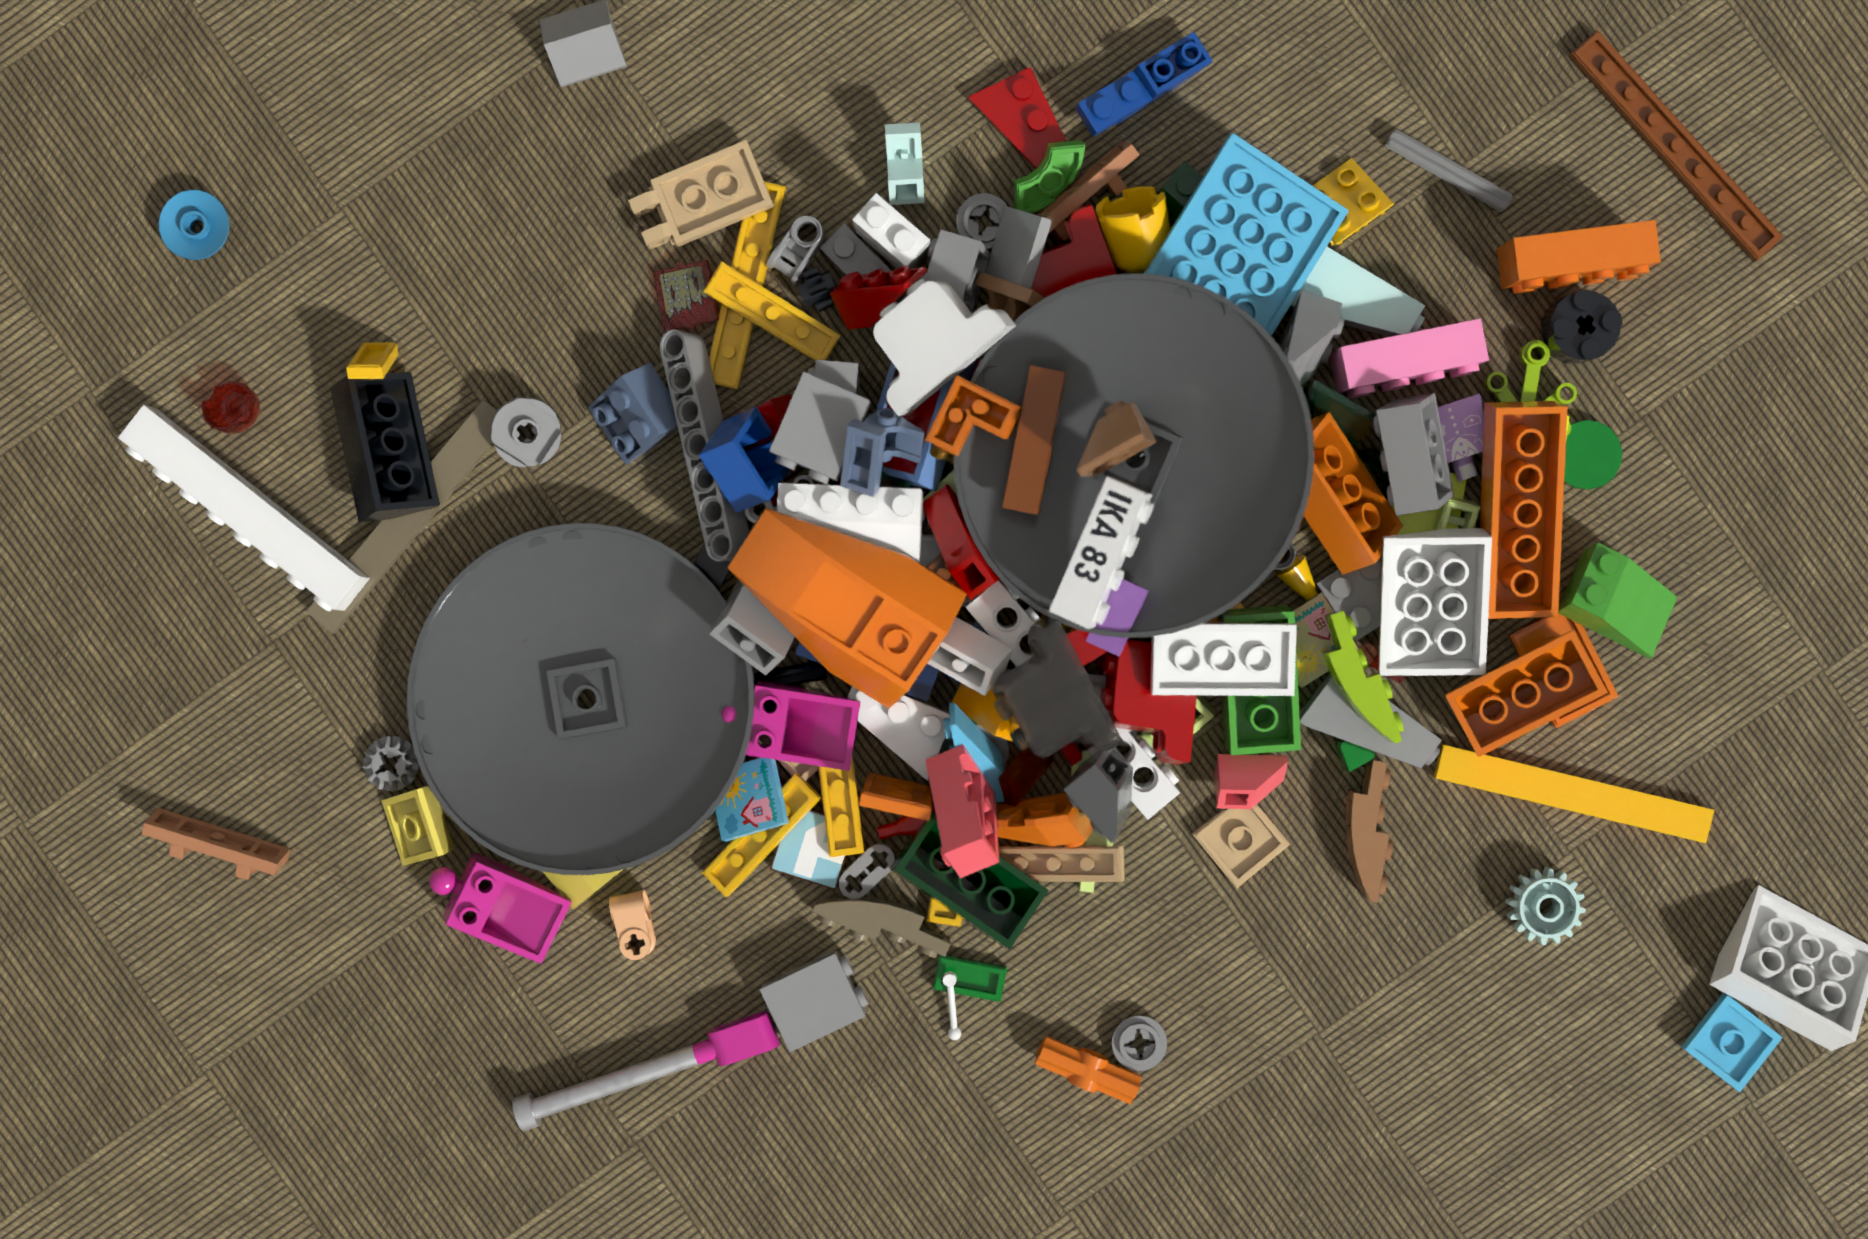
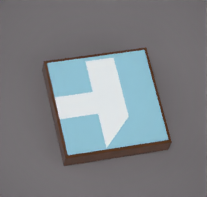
M811 809L776 847L770 870L836 890L847 855L829 857L823 812Z

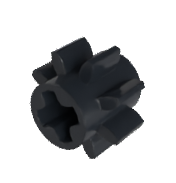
M816 266L802 272L805 281L798 283L797 286L806 307L809 308L816 305L817 310L821 312L834 306L830 292L836 288V284L830 271L821 273Z

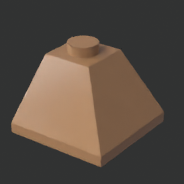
M1121 400L1104 410L1106 416L1097 421L1077 467L1080 476L1094 478L1156 443L1152 432L1135 403L1129 402L1125 404Z

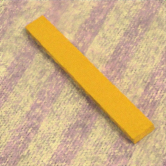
M1443 744L1440 747L1433 778L1702 843L1707 842L1714 810L1485 754L1478 757L1476 752Z

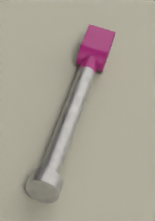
M763 1011L718 1026L707 1032L708 1040L537 1098L531 1092L515 1097L512 1100L517 1124L524 1132L541 1126V1118L714 1059H716L718 1066H725L770 1051L780 1045L769 1011Z

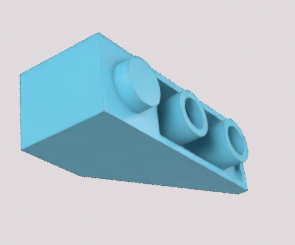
M949 703L950 718H944L946 739H953L954 745L949 746V749L963 744L995 791L996 802L1008 801L1007 776L1002 752L955 703Z

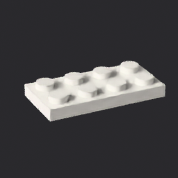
M1202 623L1175 633L1152 636L1150 693L1152 695L1294 696L1297 625L1294 623Z

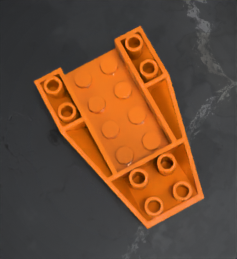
M765 508L727 567L830 673L888 709L909 691L949 632L967 595L965 591L906 554L769 508Z

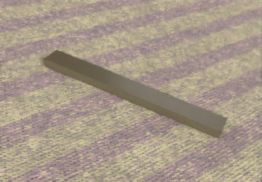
M484 399L431 461L440 506L393 519L382 520L348 560L370 577V579L345 611L334 609L327 611L315 601L306 610L311 617L329 632L336 634L493 446L490 438L491 422L497 409Z

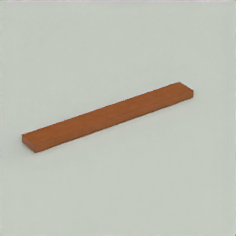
M1598 30L1569 55L1571 60L1753 262L1759 260L1784 237Z

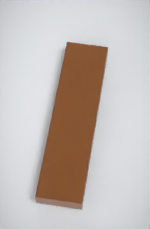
M1030 365L1002 508L1035 515L1040 514L1067 372Z

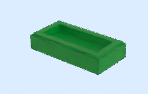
M939 955L933 983L934 990L947 992V986L943 983V975L948 971H952L957 976L956 984L954 985L955 994L1001 1002L1007 966L946 955L945 957Z

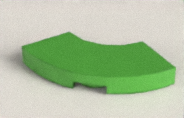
M1082 140L1048 143L1046 156L1039 167L1029 175L1014 180V209L1033 214L1056 201L1055 198L1069 184L1072 185L1083 162L1085 143Z

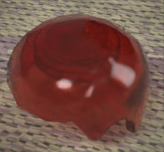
M230 381L221 384V386H214L211 397L203 401L201 405L203 420L212 429L227 434L243 433L254 424L260 413L258 395L248 385L236 381Z

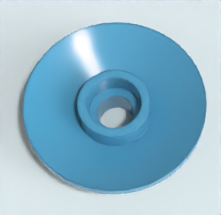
M186 190L174 195L164 205L159 217V232L164 244L171 252L185 259L201 260L214 255L224 245L229 233V217L223 204L213 195L200 190ZM202 221L203 230L195 233L193 229L194 224Z

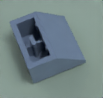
M651 363L619 377L588 407L595 421L599 424L625 465L642 456L678 430L670 392Z

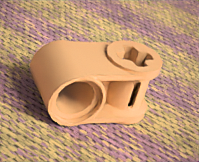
M640 890L610 897V914L616 928L621 953L630 960L644 958L654 950L656 945V936L651 919V907L646 891ZM636 937L639 940L644 939L645 945L640 950L638 946H632L631 940Z

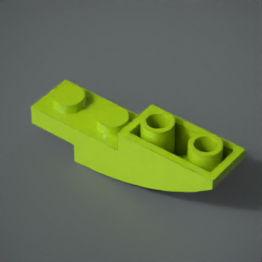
M1335 611L1324 615L1335 649L1323 652L1322 654L1338 689L1358 716L1376 733L1389 742H1402L1400 732L1404 731V727L1399 713L1392 711L1389 699L1393 698L1390 684L1386 678L1382 679L1379 673L1365 675L1364 670L1368 669V663L1363 650H1357L1353 636L1357 635V631L1350 615L1346 616L1344 611Z

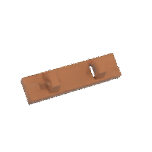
M1120 141L1077 178L1072 185L1070 184L1057 196L1054 203L1040 210L1036 215L1051 219L1049 232L1052 231L1059 240H1067L1069 235L1064 224L1065 219L1103 186L1106 187L1110 194L1118 196L1122 190L1127 188L1118 173L1140 154L1131 143Z
M158 808L144 822L142 835L170 843L169 856L182 860L187 852L193 850L237 864L235 876L245 880H249L251 874L255 873L256 870L275 876L288 861L290 848Z

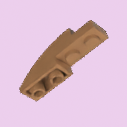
M1372 759L1366 763L1361 792L1347 790L1345 829L1348 852L1356 880L1364 897L1371 902L1378 903L1379 894L1384 895L1387 886V875L1383 874L1385 860L1389 861L1391 858L1393 841L1389 840V833L1376 829L1377 824H1381L1384 818L1385 805L1381 803L1383 789L1387 790L1389 786L1390 769H1386L1387 762Z

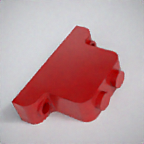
M1091 203L1075 209L1070 214L1069 220L1064 222L1070 241L1042 252L1031 289L1044 298L1066 287L1089 279L1117 275Z
M1129 640L1126 642L1120 656L1110 652L1107 653L1103 660V673L1106 674V685L1102 689L1099 698V707L1103 709L1105 722L1114 728L1151 733L1153 735V751L1157 759L1163 763L1181 765L1191 762L1197 695H1152L1150 693L1152 645L1150 642Z

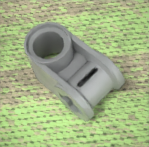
M811 216L797 218L783 240L772 252L766 267L769 269L776 268L791 278L792 284L797 285L803 278L802 272L808 270L812 259L824 242L825 231L820 222ZM813 225L817 228V235L813 241L803 242L800 240L799 232L803 226ZM783 259H787L788 261L793 263L795 267H792L791 265L783 261Z

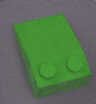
M1597 542L1581 553L1559 604L1558 613L1650 659L1654 655L1677 596L1630 558Z

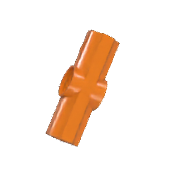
M1047 1035L1042 1040L1034 1061L1035 1065L1066 1077L1071 1084L1083 1090L1094 1093L1097 1090L1130 1105L1138 1093L1142 1080L1140 1074L1109 1062L1107 1057L1085 1047L1078 1049Z

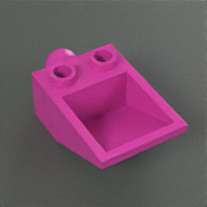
M758 680L754 691L752 734L746 755L850 771L860 701L801 687ZM766 700L775 701L777 709L775 711H767L764 708V702ZM726 706L722 710V719L725 722L730 723L735 720L737 714L735 708ZM763 734L770 736L772 743L770 745L759 743V736Z
M473 852L460 880H458L456 873L447 867L436 869L429 879L430 887L436 894L448 895L453 893L443 912L445 925L542 964L572 903L570 899L518 871L476 852ZM487 879L491 881L487 889L479 887V883L482 880ZM467 911L475 912L473 918L464 914Z

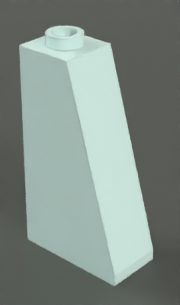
M1326 247L1287 310L1293 311L1301 291L1304 290L1341 302L1340 318L1345 319V326L1388 337L1417 332L1425 317L1420 315L1425 307L1424 304L1329 247Z

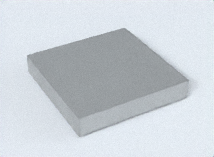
M1005 206L985 273L1031 289L1052 220Z

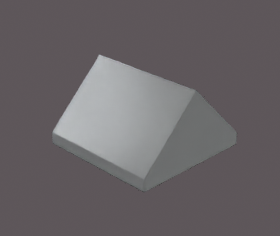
M606 0L597 1L540 20L543 44L561 88L627 67Z

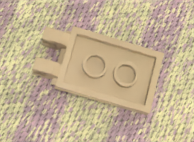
M747 140L651 179L652 186L648 187L650 191L628 200L637 218L654 212L656 209L659 212L663 223L641 232L650 250L669 241L672 246L675 244L678 247L774 207Z

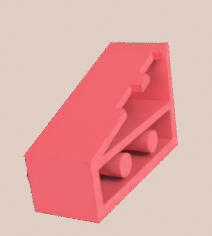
M962 744L926 759L942 843L940 852L945 864L948 867L952 866L959 877L962 878L999 863L995 791L965 746Z

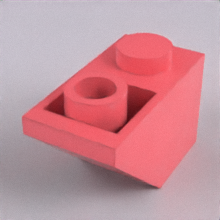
M1271 753L1262 755L1218 754L1214 772L1216 808L1252 809L1284 781L1288 756Z

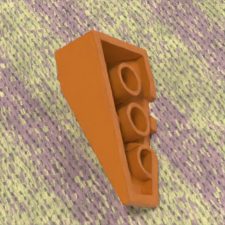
M1067 793L996 803L999 838L1047 846L1064 845L1065 848H1075L1083 845L1093 831L1090 819L1081 809L1078 810L1072 806L1067 798Z

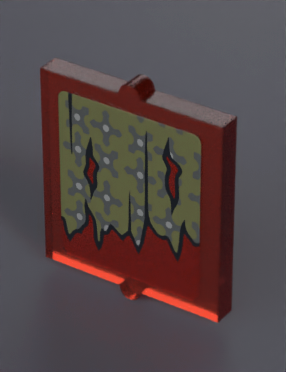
M709 260L689 264L678 262L676 267L653 272L664 332L687 327L694 330L696 325L719 320L716 300L703 293L712 278Z

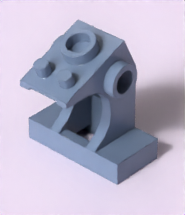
M888 408L877 410L876 413L870 414L863 422L853 419L847 425L840 486L874 497L879 491L883 462L890 461L892 456L920 463L924 431L901 416H897L894 410Z

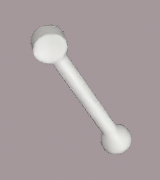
M948 971L943 975V983L947 986L951 1026L948 1036L952 1040H958L961 1037V1030L957 1027L954 994L957 976L954 972Z

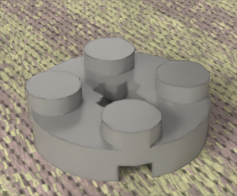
M516 397L504 403L496 411L491 422L490 438L500 457L511 465L517 467L540 465L551 459L559 448L561 442L560 423L556 413L541 400ZM528 423L534 425L532 432L535 434V437L532 440L525 438L524 441H520L518 439L520 435L517 431L518 426H526Z

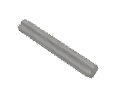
M1395 129L1389 135L1385 144L1388 149L1492 208L1503 212L1511 203L1513 197L1511 193L1400 130Z

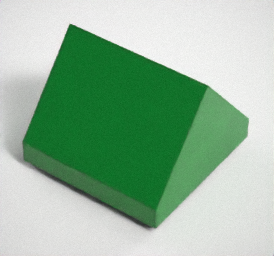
M1341 739L1335 742L1337 753L1345 771L1351 772L1369 762L1375 756L1374 751Z

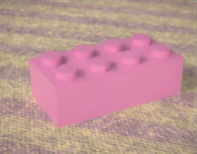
M1481 318L1343 346L1332 352L1329 356L1337 395L1347 393L1348 399L1367 396L1369 393L1375 392V387L1380 386L1382 392L1401 389L1404 386L1410 385L1409 380L1414 379L1416 385L1436 382L1438 379L1445 378L1444 373L1448 372L1450 373V378L1470 375L1472 372L1480 371V364L1489 361Z

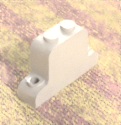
M924 279L917 281L906 291L908 296L899 304L893 302L883 309L879 314L882 319L874 327V338L899 371V376L889 384L890 387L887 391V401L897 416L912 413L1016 327V324L1009 315L1000 309H990L988 305L982 306L972 314L948 283L938 281L925 282Z

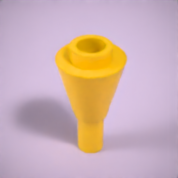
M1296 555L1290 567L1276 571V576L1297 594L1304 597L1306 601L1318 594L1315 590L1316 586L1305 555Z

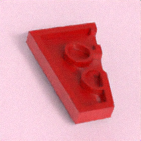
M1031 67L968 97V101L990 121L998 132L1000 131L1034 169H1037L1045 158L1048 143L1066 142Z

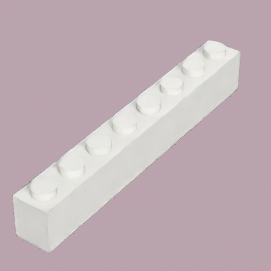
M143 405L118 437L128 445L125 449L128 454L141 462L144 460L148 461L154 466L152 472L157 477L167 483L173 481L181 488L179 494L195 505L198 502L208 509L205 514L211 520L221 526L226 523L235 531L232 536L247 547L251 545L262 552L259 557L265 563L275 569L280 566L288 573L286 579L301 590H304L305 587L316 595L313 600L325 610L345 611L370 579V577L157 408Z

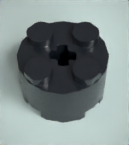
M1579 290L1556 300L1547 308L1540 327L1542 326V337L1545 344L1549 347L1550 355L1565 364H1581L1601 357L1613 348L1620 335V327L1623 322L1620 312L1617 311L1616 306L1607 296L1596 291ZM1579 321L1584 325L1583 328L1585 330L1581 334L1577 331L1580 327L1577 323Z

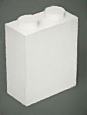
M877 193L873 195L853 218L857 235L896 269L902 266H908L909 269L919 268L928 258L930 239Z

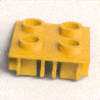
M1350 158L1312 185L1349 210L1328 244L1331 247L1333 245H1341L1342 241L1352 234L1358 233L1359 229L1366 227L1369 222L1379 215H1383L1386 210L1394 205L1353 158Z

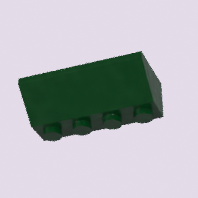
M933 811L930 815V820H925L912 835L889 869L1002 947L1011 949L1049 890L1001 857H999V863L960 878L952 866L948 867L943 861L940 852L942 843L936 812Z

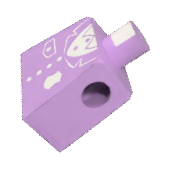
M1480 394L1438 407L1448 463L1452 462L1457 481L1478 475L1472 455L1483 452L1484 413Z

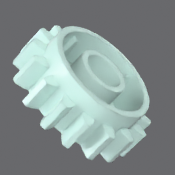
M1549 867L1544 868L1543 875L1535 868L1530 869L1531 878L1529 879L1520 874L1518 876L1521 883L1519 888L1512 885L1509 887L1515 893L1514 898L1505 899V903L1513 906L1514 909L1506 914L1507 917L1511 920H1518L1513 926L1514 930L1517 932L1525 930L1524 938L1532 941L1536 937L1537 942L1542 945H1546L1548 938L1554 943L1559 944L1560 936L1564 934L1571 938L1573 936L1571 929L1574 925H1582L1578 920L1579 914L1586 912V909L1581 907L1579 901L1585 898L1584 894L1574 891L1578 883L1572 879L1566 881L1567 874L1562 871H1558L1554 876L1553 869ZM1546 898H1551L1552 907L1550 911L1546 914H1541L1539 910L1541 902Z

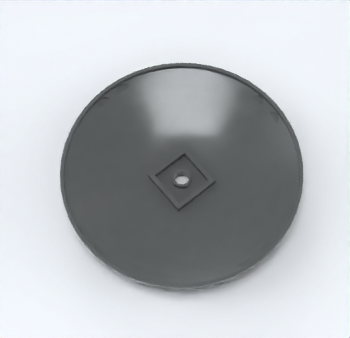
M1131 273L1089 279L1066 287L1026 310L1014 321L1016 327L989 348L970 382L1022 407L1030 365L1067 372V378L1039 515L1002 508L1018 424L1006 440L973 425L959 456L954 455V477L958 501L967 528L986 563L1013 593L1038 612L1059 623L1102 636L1135 638L1175 633L1202 624L1238 604L1266 579L1288 550L1304 516L1313 481L1315 457L1310 411L1298 377L1280 346L1264 327L1227 298L1203 286L1182 279L1155 274ZM1121 400L1125 404L1129 402L1135 403L1156 440V443L1143 450L1145 453L1143 465L1133 468L1126 459L1094 478L1080 476L1077 467L1097 421L1106 416L1104 410ZM1106 477L1116 478L1152 494L1150 503L1154 504L1147 523H1140L1135 534L1139 538V542L1131 558L1125 557L1120 569L1125 571L1124 579L1149 590L1130 632L1108 631L1097 628L1087 629L1049 612Z
M569 523L547 526L520 534L488 550L469 564L438 598L422 627L411 659L407 683L409 732L421 772L433 795L457 825L479 844L505 859L538 871L562 875L610 873L652 860L674 848L692 835L724 800L737 778L751 739L755 691L753 666L709 634L721 610L726 607L727 601L707 576L683 555L662 542L641 533L616 526L596 523ZM585 689L592 690L596 696V702L590 709L583 708L579 703V695ZM726 706H732L736 710L737 714L733 722L727 723L722 718V710Z

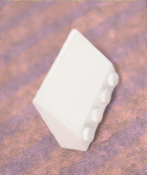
M778 483V512L906 554L920 563L923 509L922 489L879 487V491L874 497L840 485Z
M1449 528L1383 537L1378 673L1381 676L1486 674L1492 537L1484 528Z
M1758 885L1754 888L1718 955L1709 985L1826 1049L1833 1051L1855 1042L1868 998V944Z

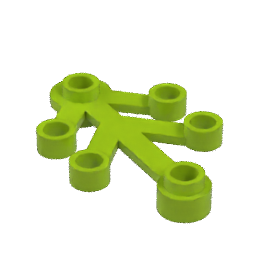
M1533 340L1524 344L1519 352L1520 362L1526 367L1520 402L1536 400L1541 366H1544L1550 358L1549 347L1540 340ZM1533 348L1541 350L1542 357L1540 360L1532 358L1531 350ZM1493 372L1485 378L1484 386L1486 390L1494 393L1499 402H1518L1507 387L1508 379L1505 374ZM1493 376L1501 379L1502 385L1499 389L1491 386L1490 381ZM1563 383L1558 385L1554 389L1553 394L1543 401H1556L1566 405L1576 399L1577 390L1574 385ZM1562 388H1567L1570 391V398L1568 400H1563L1560 397V390ZM1570 422L1568 423L1567 436H1568V435L1570 434V432H1571V424H1570Z

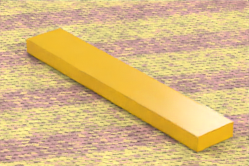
M765 182L774 207L741 221L731 263L733 269L762 287L768 268L766 264L771 255L786 192V186ZM723 304L720 309L709 361L715 385L738 390L754 324Z

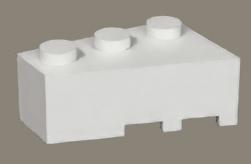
M852 686L848 698L860 701L858 722L923 778L928 780L929 776L925 760L938 755L946 736L944 718H950L949 711L907 694L902 696L888 709Z

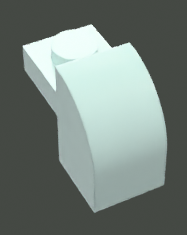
M920 122L885 124L890 205L925 203Z

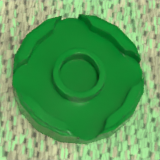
M1583 420L1571 424V432L1566 439L1564 483L1574 489L1587 490L1604 486L1615 477L1621 466L1622 448L1619 438L1611 428L1598 421Z

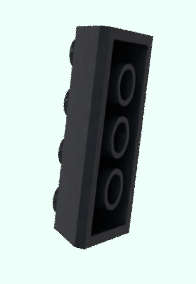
M411 372L387 373L383 379H348L345 376L333 385L330 391L358 521L393 519L440 506Z

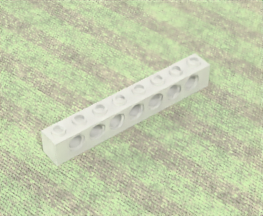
M998 580L966 604V609L991 637L1013 649L1010 660L1092 755L1109 741L1112 744L1120 740L1129 743V752L1123 757L1133 767V775L1140 767H1147L1152 770V777L1146 783H1137L1132 778L1131 801L1149 820L1180 794L1175 786L1179 779L1167 765L1160 768L1152 759L1155 757L1152 747L1144 738L1138 742L1130 733L1131 730L1114 728L1108 724L1100 731H1093L1088 727V721L1091 716L1095 714L1103 715V709L1099 707L1102 689L1099 686L1094 690L1085 681L1089 674L1083 667L1053 684L1049 682L1048 678L1042 673V668L1033 653L1058 638L1054 633L1047 636L1039 627L1043 620L1030 606L1025 610L1016 600L1019 597ZM1009 607L1016 611L1017 619L1014 624L1004 626L998 622L997 613L1002 608ZM1027 634H1033L1040 640L1039 647L1033 652H1025L1019 645L1021 638ZM1073 687L1081 688L1085 692L1084 700L1077 705L1069 704L1065 700L1066 692Z

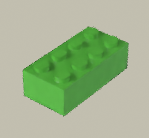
M1287 605L1228 609L1218 616V623L1295 624V611ZM1297 652L1295 659L1294 696L1222 695L1224 745L1230 755L1301 750Z

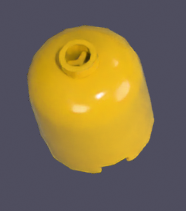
M1155 187L1122 190L1123 197L1111 202L1109 197H1105L1096 206L1095 212L1113 265L1118 271L1128 274H1143L1171 229L1165 193L1156 194Z

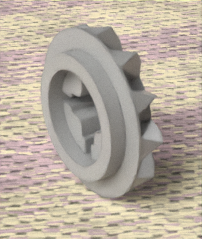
M988 193L969 197L960 206L957 213L956 225L959 234L979 240L986 249H992L999 227L988 226L981 236L979 235L980 230H978L979 224L974 222L973 219H969V217L981 218L983 213L986 212V208H989V220L999 226L1004 208L1007 206L1006 203L999 197Z
M382 737L373 741L371 746L364 752L365 758L362 767L367 775V780L380 790L392 792L401 790L411 784L418 773L419 764L413 746L401 737ZM384 755H387L389 758L402 756L398 759L399 762L395 764L397 773H394L392 770L379 771L386 763L383 758Z
M1134 1015L1133 1017L1123 1019L1113 1031L1111 1046L1116 1059L1124 1067L1134 1071H1145L1155 1067L1163 1059L1167 1050V1037L1162 1026L1154 1019ZM1136 1029H1139L1143 1039L1151 1041L1143 1045L1142 1056L1140 1057L1135 1046L1124 1044L1135 1040Z

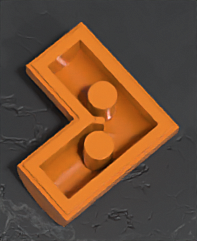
M956 375L925 440L955 456H959L973 425L1002 439H1008L1018 424L1022 407Z

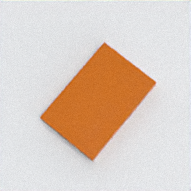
M1559 613L1558 617H1541L1507 635L1517 656L1520 657L1574 629L1608 693L1552 720L1551 723L1554 728H1558L1619 697L1583 625Z
M870 772L865 780L859 806L929 821L933 797L930 785Z

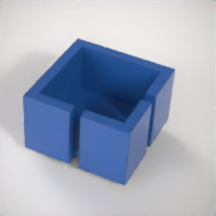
M757 407L723 420L699 454L704 468L712 475L720 487L723 497L730 502L736 513L770 500L778 488V483L784 479L790 470L774 462L777 455L769 452L774 440L747 451L743 449V447L767 438L773 433Z

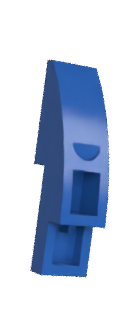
M1195 32L1140 63L1135 70L1082 100L1075 106V110L1091 135L1095 137L1113 125H1119L1159 100L1210 65L1213 60Z

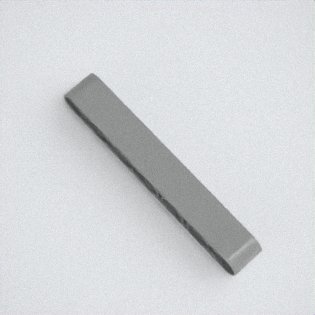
M675 329L668 330L661 338L660 352L708 555L715 561L731 562L750 531L745 510L738 513L735 512L730 502L723 497L721 489L712 475L704 468L699 457L700 452L723 421L706 345L700 335Z

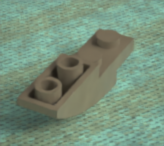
M833 897L817 900L812 912L818 914L816 919L831 927H836L837 923L849 928V935L861 941L867 942L868 938L876 941L881 928L887 930L885 934L887 937L903 944L906 939L918 944V951L933 958H936L937 954L945 957L951 945L950 938L921 926L925 918V912L898 902L873 897H861L859 899Z

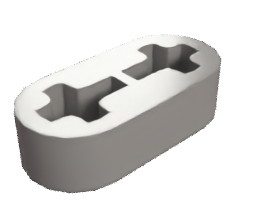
M881 842L869 846L841 874L839 888L842 894L850 899H859L866 895L891 871L889 868L895 861L893 849L886 843ZM873 851L879 854L883 851L888 853L886 857L887 866L884 867L879 864L872 871L867 867L874 859L871 854ZM862 871L867 874L861 881L863 889L860 891L857 888H853L851 891L847 889L846 886L849 880L846 877L848 875L855 878Z

